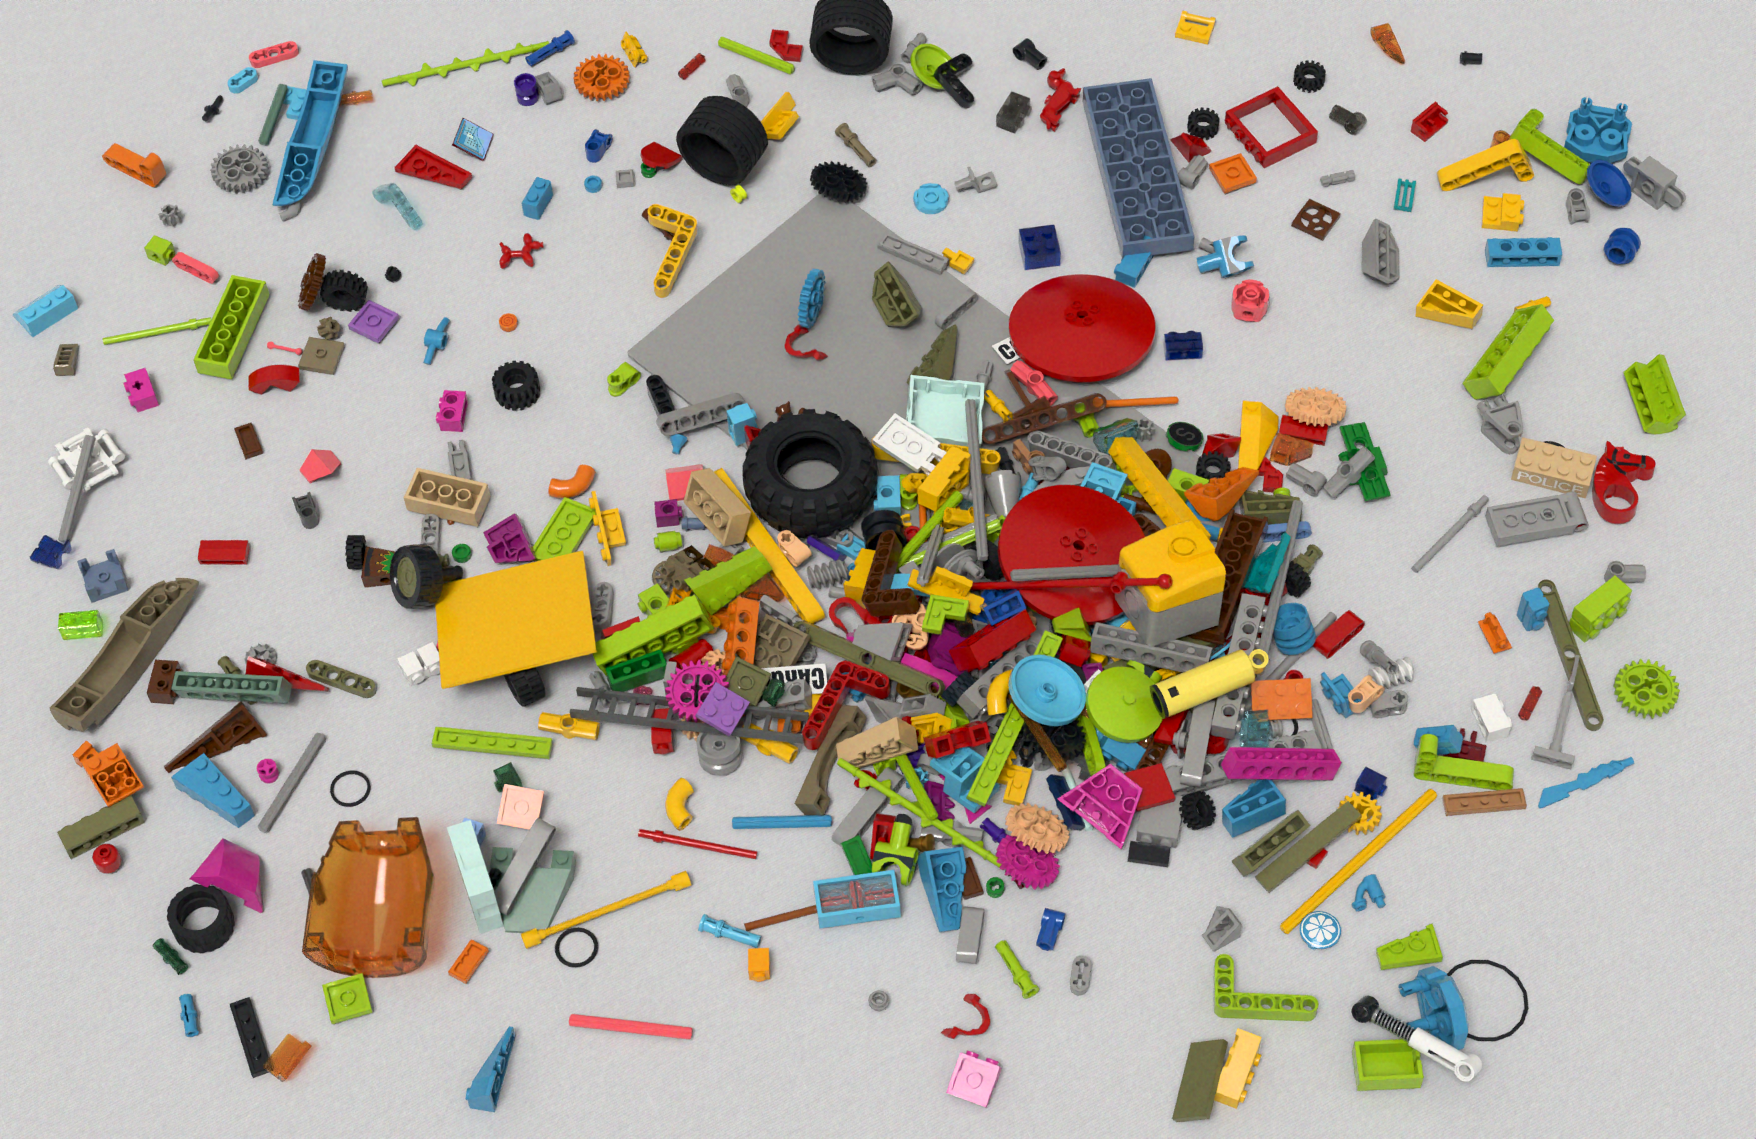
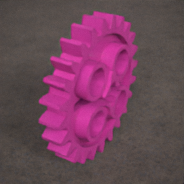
M691 660L690 666L687 667L683 663L682 670L676 667L677 674H670L672 680L666 681L669 687L665 688L667 693L665 697L666 701H669V708L673 707V714L679 712L680 719L686 716L687 722L694 718V722L697 723L698 718L695 715L715 682L725 688H729V682H725L727 677L722 675V669L716 671L715 664L709 667L708 661L701 665V661L698 660L697 665H694ZM697 676H700V679H699V687H700V690L698 691V700H699V702H698V707H695V702H696L695 693H696V691H697L696 679H697ZM690 679L693 681L690 684H684L685 680ZM706 680L713 681L710 685L703 684ZM685 698H691V699H692V700H691L690 702H688V703L682 702V700L685 699Z
M1007 835L1003 838L996 849L997 853L995 856L998 857L996 862L1002 864L1000 869L1006 870L1005 876L1011 875V881L1016 879L1018 880V885L1025 883L1026 888L1031 885L1034 890H1036L1037 886L1041 889L1044 886L1049 887L1054 882L1060 867L1057 864L1059 859L1054 858L1056 853L1049 851L1046 854L1044 850H1041L1039 853L1036 848L1030 850L1029 845L1023 846L1022 841H1016L1017 836Z

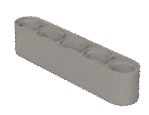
M732 393L661 414L657 417L656 424L663 435L671 436L726 420L727 410L734 408V404L740 402L739 405L746 402L739 393ZM719 407H723L721 411H716ZM705 412L703 416L698 417L700 413ZM687 417L686 421L680 422L682 418ZM665 423H670L667 427H663Z
M1032 431L1028 435L1030 452L1038 450L1045 457H1061L1065 461L1066 466L1071 468L1091 466L1093 462L1113 469L1112 458L1108 454L1041 431Z
M1209 700L1194 706L1180 784L1196 787L1201 785L1215 700Z
M889 767L885 768L876 779L879 782L887 779L891 780L890 789L896 793L905 782L904 776ZM870 786L836 828L831 840L840 845V843L857 835H860L861 838L873 824L876 814H881L889 804L890 798Z
M539 818L532 824L494 892L499 912L508 915L512 911L554 836L555 826Z

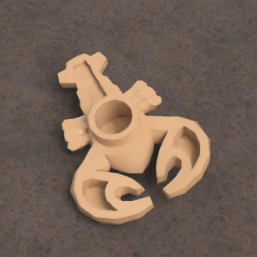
M920 604L916 615H894L892 623H908L910 621L913 624L911 632L916 634H910L908 639L913 641L907 640L905 645L912 650H921L928 643V632H922L921 628L926 613L923 604Z

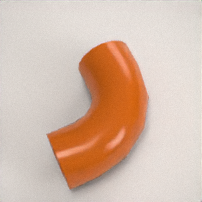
M579 465L574 477L571 479L560 480L552 478L548 494L556 498L579 496L589 488L596 472L591 466Z

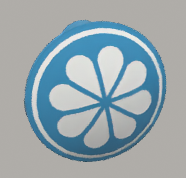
M1315 911L1302 919L1300 935L1310 949H1326L1339 942L1341 927L1338 920L1331 914Z

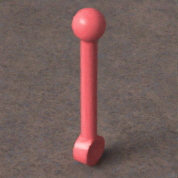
M271 341L267 343L268 349L276 348L295 352L297 355L302 354L301 348L293 349L279 346Z

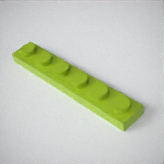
M435 726L431 744L433 748L549 759L553 741L552 738Z

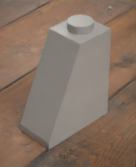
M898 622L858 625L854 632L852 644L887 660L900 661L913 624Z

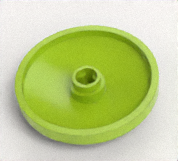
M1112 667L1102 671L1093 679L1086 693V710L1091 722L1102 734L1118 742L1135 743L1150 737L1163 719L1159 715L1150 693V686L1155 683L1144 673L1129 667Z

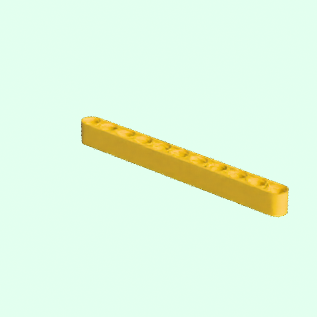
M722 468L714 471L751 512L744 539L750 547L755 546L773 568L768 573L796 613L799 614L802 620L811 624L824 619L823 609Z

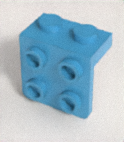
M1323 672L1321 674L1322 680L1320 681L1323 687L1322 692L1327 699L1331 698L1334 702L1333 707L1338 714L1342 713L1346 719L1354 714L1350 710L1348 703V694L1354 688L1344 674L1330 680L1326 673ZM1355 699V700H1353V702H1356V703L1362 701V700H1360V699Z

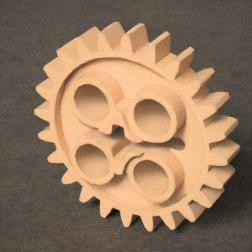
M1308 387V390L1301 388L1300 391L1295 389L1294 393L1290 392V395H1287L1285 408L1286 412H1289L1288 415L1293 416L1294 420L1299 419V423L1305 421L1306 425L1313 423L1314 426L1320 424L1323 427L1325 423L1331 426V422L1337 424V420L1342 421L1346 414L1347 405H1345L1346 401H1343V397H1338V393L1332 394V390L1326 392L1325 388L1319 390L1318 387H1315V389Z
M1020 803L1019 806L1015 804L1013 808H1010L1005 818L1007 820L1005 823L1008 826L1007 830L1012 831L1011 836H1017L1016 841H1022L1023 846L1029 845L1030 850L1036 848L1039 853L1041 850H1044L1046 854H1048L1049 850L1052 853H1055L1056 850L1060 852L1062 848L1064 849L1070 837L1068 836L1070 832L1066 830L1067 826L1063 825L1064 820H1058L1059 815H1052V810L1045 811L1044 806L1040 809L1037 804L1034 807L1029 803L1026 806L1023 803Z

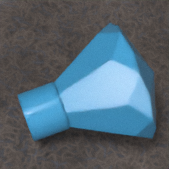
M681 434L670 436L673 454H680V448L687 441V437Z

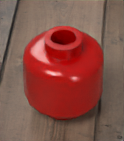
M102 844L94 850L92 855L96 868L102 873H113L121 865V855L114 845Z

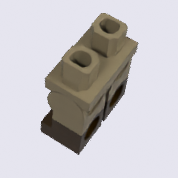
M691 545L669 556L659 573L664 578L670 577L673 580V586L677 590L683 589L685 592H688L690 588L684 579L698 576L699 572L705 570L703 569L704 565L709 568L708 570L716 566L707 558H703V555Z

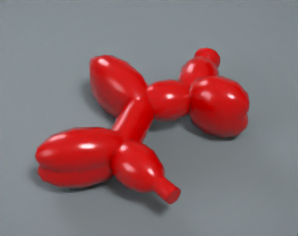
M525 233L523 236L524 246L522 250L511 251L508 246L501 242L499 245L503 255L499 260L500 268H506L512 258L522 257L527 266L533 267L534 261L530 252L532 249L544 248L543 242L533 241L529 233Z

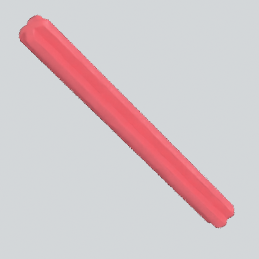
M571 1014L569 1017V1025L575 1027L691 1039L693 1032L691 1027L577 1014Z

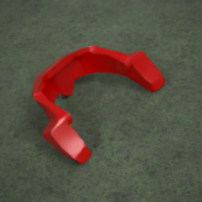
M797 325L794 328V332L787 335L784 346L786 352L798 358L814 357L817 360L828 357L825 353L816 349L802 353L800 350L795 351L792 348L793 341L799 335L808 333V328Z
M966 994L963 998L965 1002L973 1005L980 1012L982 1024L979 1028L965 1031L954 1026L953 1028L943 1029L941 1033L951 1039H954L958 1034L975 1036L984 1033L988 1029L990 1017L987 1008L979 1003V996L976 994Z

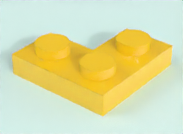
M1005 763L996 782L1007 785L1003 803L1016 804L1018 806L1020 803H1024L1032 776V769L1013 764L1009 766Z

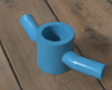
M447 317L442 319L436 330L428 329L425 333L424 345L428 349L423 363L427 365L431 364L435 349L444 350L446 347L448 334L443 331L450 321Z

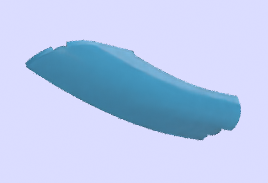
M313 60L300 114L289 142H287L273 206L293 204L302 199L312 188L334 128L348 71L347 64Z

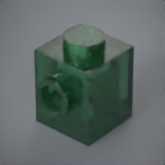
M511 762L493 770L496 780L494 785L498 793H503L504 784L523 787L521 779Z

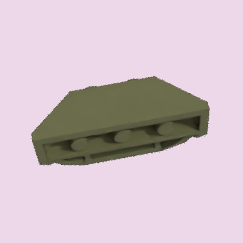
M889 261L874 272L875 281L872 300L888 327L907 326L920 315L921 306L907 281Z

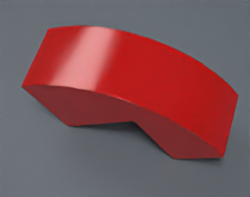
M270 365L257 369L249 375V391L262 395L270 386H274L291 392L300 382L299 367Z

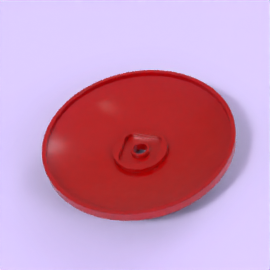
M1089 274L1065 275L1035 285L1018 299L1009 318V337L1018 356L1026 364L1042 374L1065 381L1095 382L1114 378L1128 372L1148 355L1155 338V318L1145 299L1138 292L1119 281Z
M1054 485L1031 492L1012 507L999 533L998 558L1006 581H1012L1010 572L1013 569L1119 564L1121 549L1144 538L1145 535L1135 518L1111 497L1083 486ZM1079 544L1083 550H1077L1073 545ZM1113 576L1048 580L1112 579ZM1110 587L1016 589L1027 606L1051 620L1078 607L1088 625H1095L1096 622H1108L1124 613L1115 600V593L1111 591Z

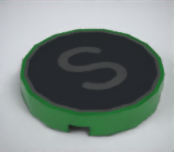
M1174 422L1169 425L1166 432L1168 442L1181 451H1188V449L1196 451L1201 447L1204 439L1202 432L1187 422Z

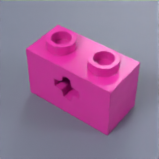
M146 367L124 374L126 382H123L126 392L131 393L128 396L131 407L135 406L137 412L159 406Z

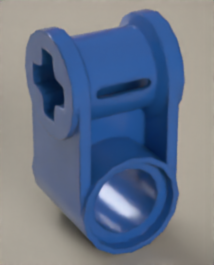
M597 129L593 130L590 138L585 143L586 159L589 162L595 163L601 160L606 150L611 146L612 134H604Z

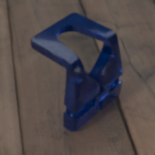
M44 535L38 544V548H35L31 554L30 560L37 564L41 563L43 566L59 569L62 565V554H69L72 550L70 540L67 539L63 545L57 540L54 541L51 537Z

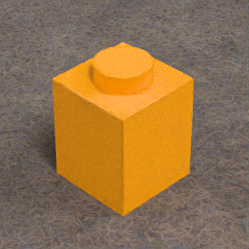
M769 948L748 949L749 980L762 982L770 979Z

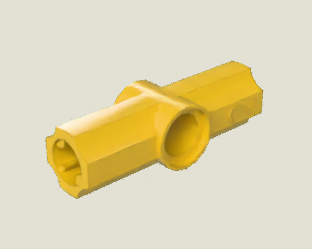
M947 507L944 510V523L959 525L960 527L973 523V507H970L968 510Z
M542 712L539 717L538 730L559 733L568 739L581 737L596 740L599 735V722L571 718L570 714L561 716Z
M752 723L750 724L749 729L763 730ZM740 737L755 745L764 755L770 756L772 754L789 764L793 763L799 751L798 747L788 742Z

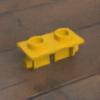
M625 32L621 40V47L628 56V59L634 67H636L637 62L645 63L647 55L643 49H640L641 45L637 38L633 35L629 36Z

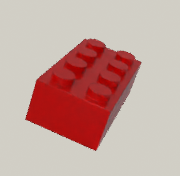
M1024 609L992 626L987 624L948 651L958 671L967 670V672H970L976 668L981 670L989 665V661L1001 658L1004 651H1010L1017 647L1016 643L1019 641L1023 642L1031 637L1030 634L1036 628L1027 610Z

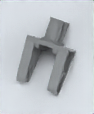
M1501 395V398L1497 396L1494 399L1497 407L1493 409L1487 400H1484V403L1483 401L1479 402L1477 408L1483 416L1482 434L1503 453L1509 455L1516 453L1519 447V436L1521 437L1523 432L1519 402L1508 403L1505 395ZM1511 441L1515 446L1509 448L1505 445V442Z

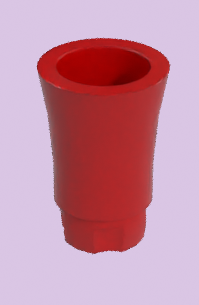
M701 639L670 658L669 661L676 662V667L682 670L683 663L688 667L692 660L693 664L697 665L698 660L701 661L707 652L714 650L710 643L705 639Z

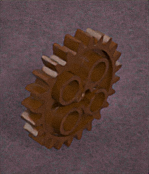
M314 254L308 265L307 272L304 273L300 285L299 309L310 310L316 299L317 292L320 291L324 279L325 255Z

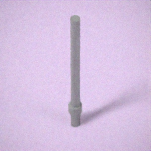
M1483 495L1476 503H1472L1467 508V512L1412 566V570L1417 573L1472 517H1476L1481 512V508L1489 501V498Z

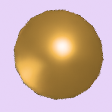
M927 834L926 837L909 838L908 844L910 845L907 847L918 848L920 852L935 849V839L932 834Z

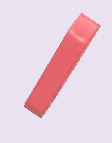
M288 41L254 51L249 55V60L252 67L261 68L295 58L299 54V50L295 42ZM274 52L278 53L277 56H274V57H271V56H270L271 53H274Z
M178 252L172 258L173 263L178 268L210 284H213L219 277L218 272L214 268L182 252Z

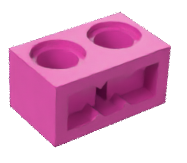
M444 390L443 397L439 398L440 412L436 414V423H439L441 431L463 432L468 406L466 391Z

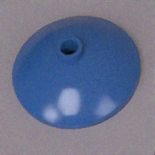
M1596 160L1588 166V184L1601 201L1616 207L1624 206L1630 201L1631 187L1624 174L1616 166L1604 160Z

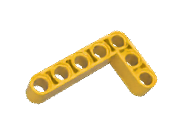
M1510 139L1440 169L1437 172V177L1443 191H1450L1510 165L1518 179L1522 182L1531 180L1534 177V172L1520 142L1517 139Z
M652 204L648 208L649 223L652 226L675 234L653 282L656 296L664 298L670 294L697 235V220L688 214L659 204ZM671 270V271H673V272H671V273H666L665 271ZM665 285L666 287L659 288L658 286Z

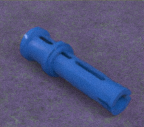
M568 30L564 31V34L552 38L551 43L526 56V62L529 66H533L552 53L563 51L564 47L575 43L574 37Z

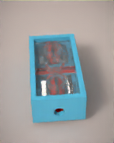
M894 870L813 881L819 929L901 917Z

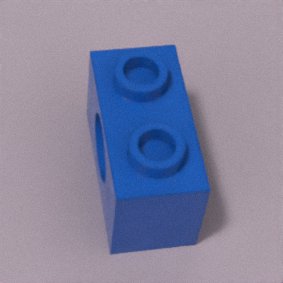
M1012 589L980 605V608L987 623L992 626L1026 609V606L1019 591Z

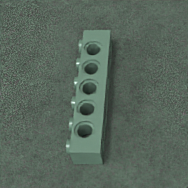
M176 671L171 690L181 698L288 703L292 684L283 676Z

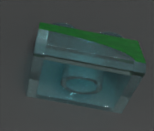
M1125 418L1105 427H1099L1093 431V443L1099 452L1110 456L1108 450L1115 437H1133L1137 442L1138 422Z

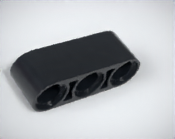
M659 375L649 376L646 380L647 391L657 417L674 411V405L663 379ZM665 423L663 426L667 427L670 423Z

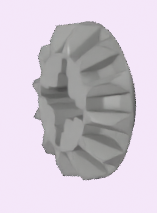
M258 643L257 646H251L250 650L246 652V665L248 657H257L256 654L263 655L264 660L272 664L276 661V653L273 647H269L267 644L261 645Z

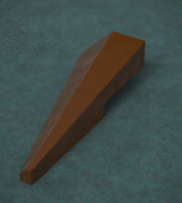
M240 701L164 765V769L170 773L172 770L187 766L203 753L210 758L231 750L233 747L250 743V741L260 737L263 738L267 736V733L244 703Z

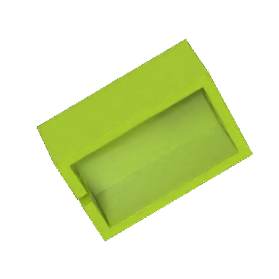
M1614 575L1574 607L1571 615L1572 618H1570L1569 622L1572 632L1584 643L1590 638H1596L1600 630L1603 628L1607 629L1612 625L1614 619L1617 617L1621 618L1627 612L1626 607L1631 601L1632 589Z
M1406 1040L1354 1041L1352 1058L1357 1091L1421 1088L1424 1076L1420 1052L1408 1046Z

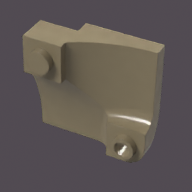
M766 614L757 629L753 665L759 668L795 666L811 636Z

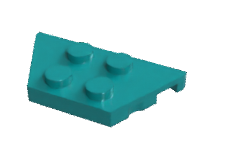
M1286 532L1281 535V541L1277 546L1272 543L1255 559L1245 585L1248 591L1258 593L1271 592L1274 581L1279 575L1278 570L1284 562L1283 557L1291 539V536Z

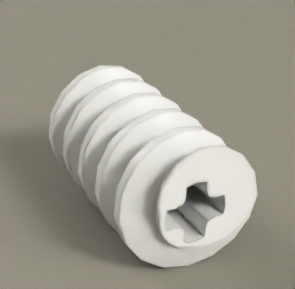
M1406 656L1403 659H1397L1395 662L1399 666L1397 673L1393 671L1394 674L1391 675L1381 666H1377L1375 669H1369V675L1372 676V680L1379 686L1385 684L1389 689L1391 688V682L1394 686L1398 685V679L1402 684L1405 683V677L1412 681L1413 667L1410 659Z

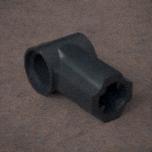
M1028 38L1012 49L1013 54L1018 60L1022 61L1024 59L1036 69H1042L1047 62V57L1038 51L1034 43Z

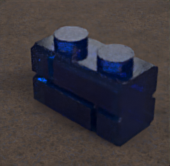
M1173 331L1164 334L1165 360L1202 358L1203 343L1201 332L1188 331L1186 333H1177Z

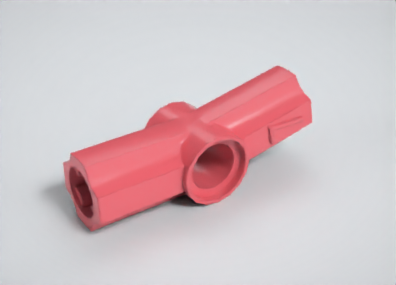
M1017 360L1010 370L1015 378L1027 387V391L1035 395L1037 399L1045 396L1050 406H1052L1058 399V396L1044 381L1043 374L1040 371L1032 370L1022 361Z

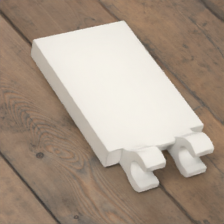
M896 413L872 439L874 445L918 473L922 469L927 476L936 467L930 462L934 458L939 462L947 453L939 448V441Z

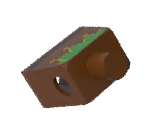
M366 547L361 575L364 587L391 585L390 564L395 551Z

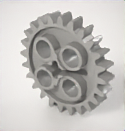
M237 144L234 149L229 146L228 151L223 149L224 153H217L218 158H213L214 163H211L212 169L210 171L213 181H215L217 186L220 185L221 189L226 188L227 192L233 189V193L237 189H240V192L243 193L245 188L247 191H250L251 186L256 188V183L262 184L261 179H266L265 174H268L267 168H269L263 152H259L258 148L253 150L252 145L246 148L245 144L242 148H239Z

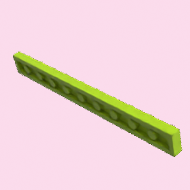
M1045 630L1034 655L1055 657L1063 638ZM1013 699L966 798L984 807L1027 717L1016 706Z

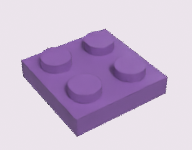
M368 300L348 324V328L379 343L397 322L399 315Z
M715 682L695 717L730 737L750 702Z

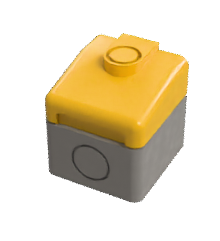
M1192 520L1168 526L1121 549L1118 572H1125L1128 578H1158L1164 573L1172 577L1173 582L1169 589H1162L1159 586H1126L1125 590L1121 593H1115V600L1145 644L1156 646L1219 624L1226 570L1215 554L1213 544L1202 529H1197Z

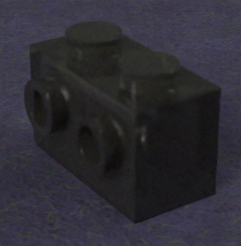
M1011 91L996 115V127L1016 133L1018 128L1023 126L1025 117L1031 113L1030 98Z

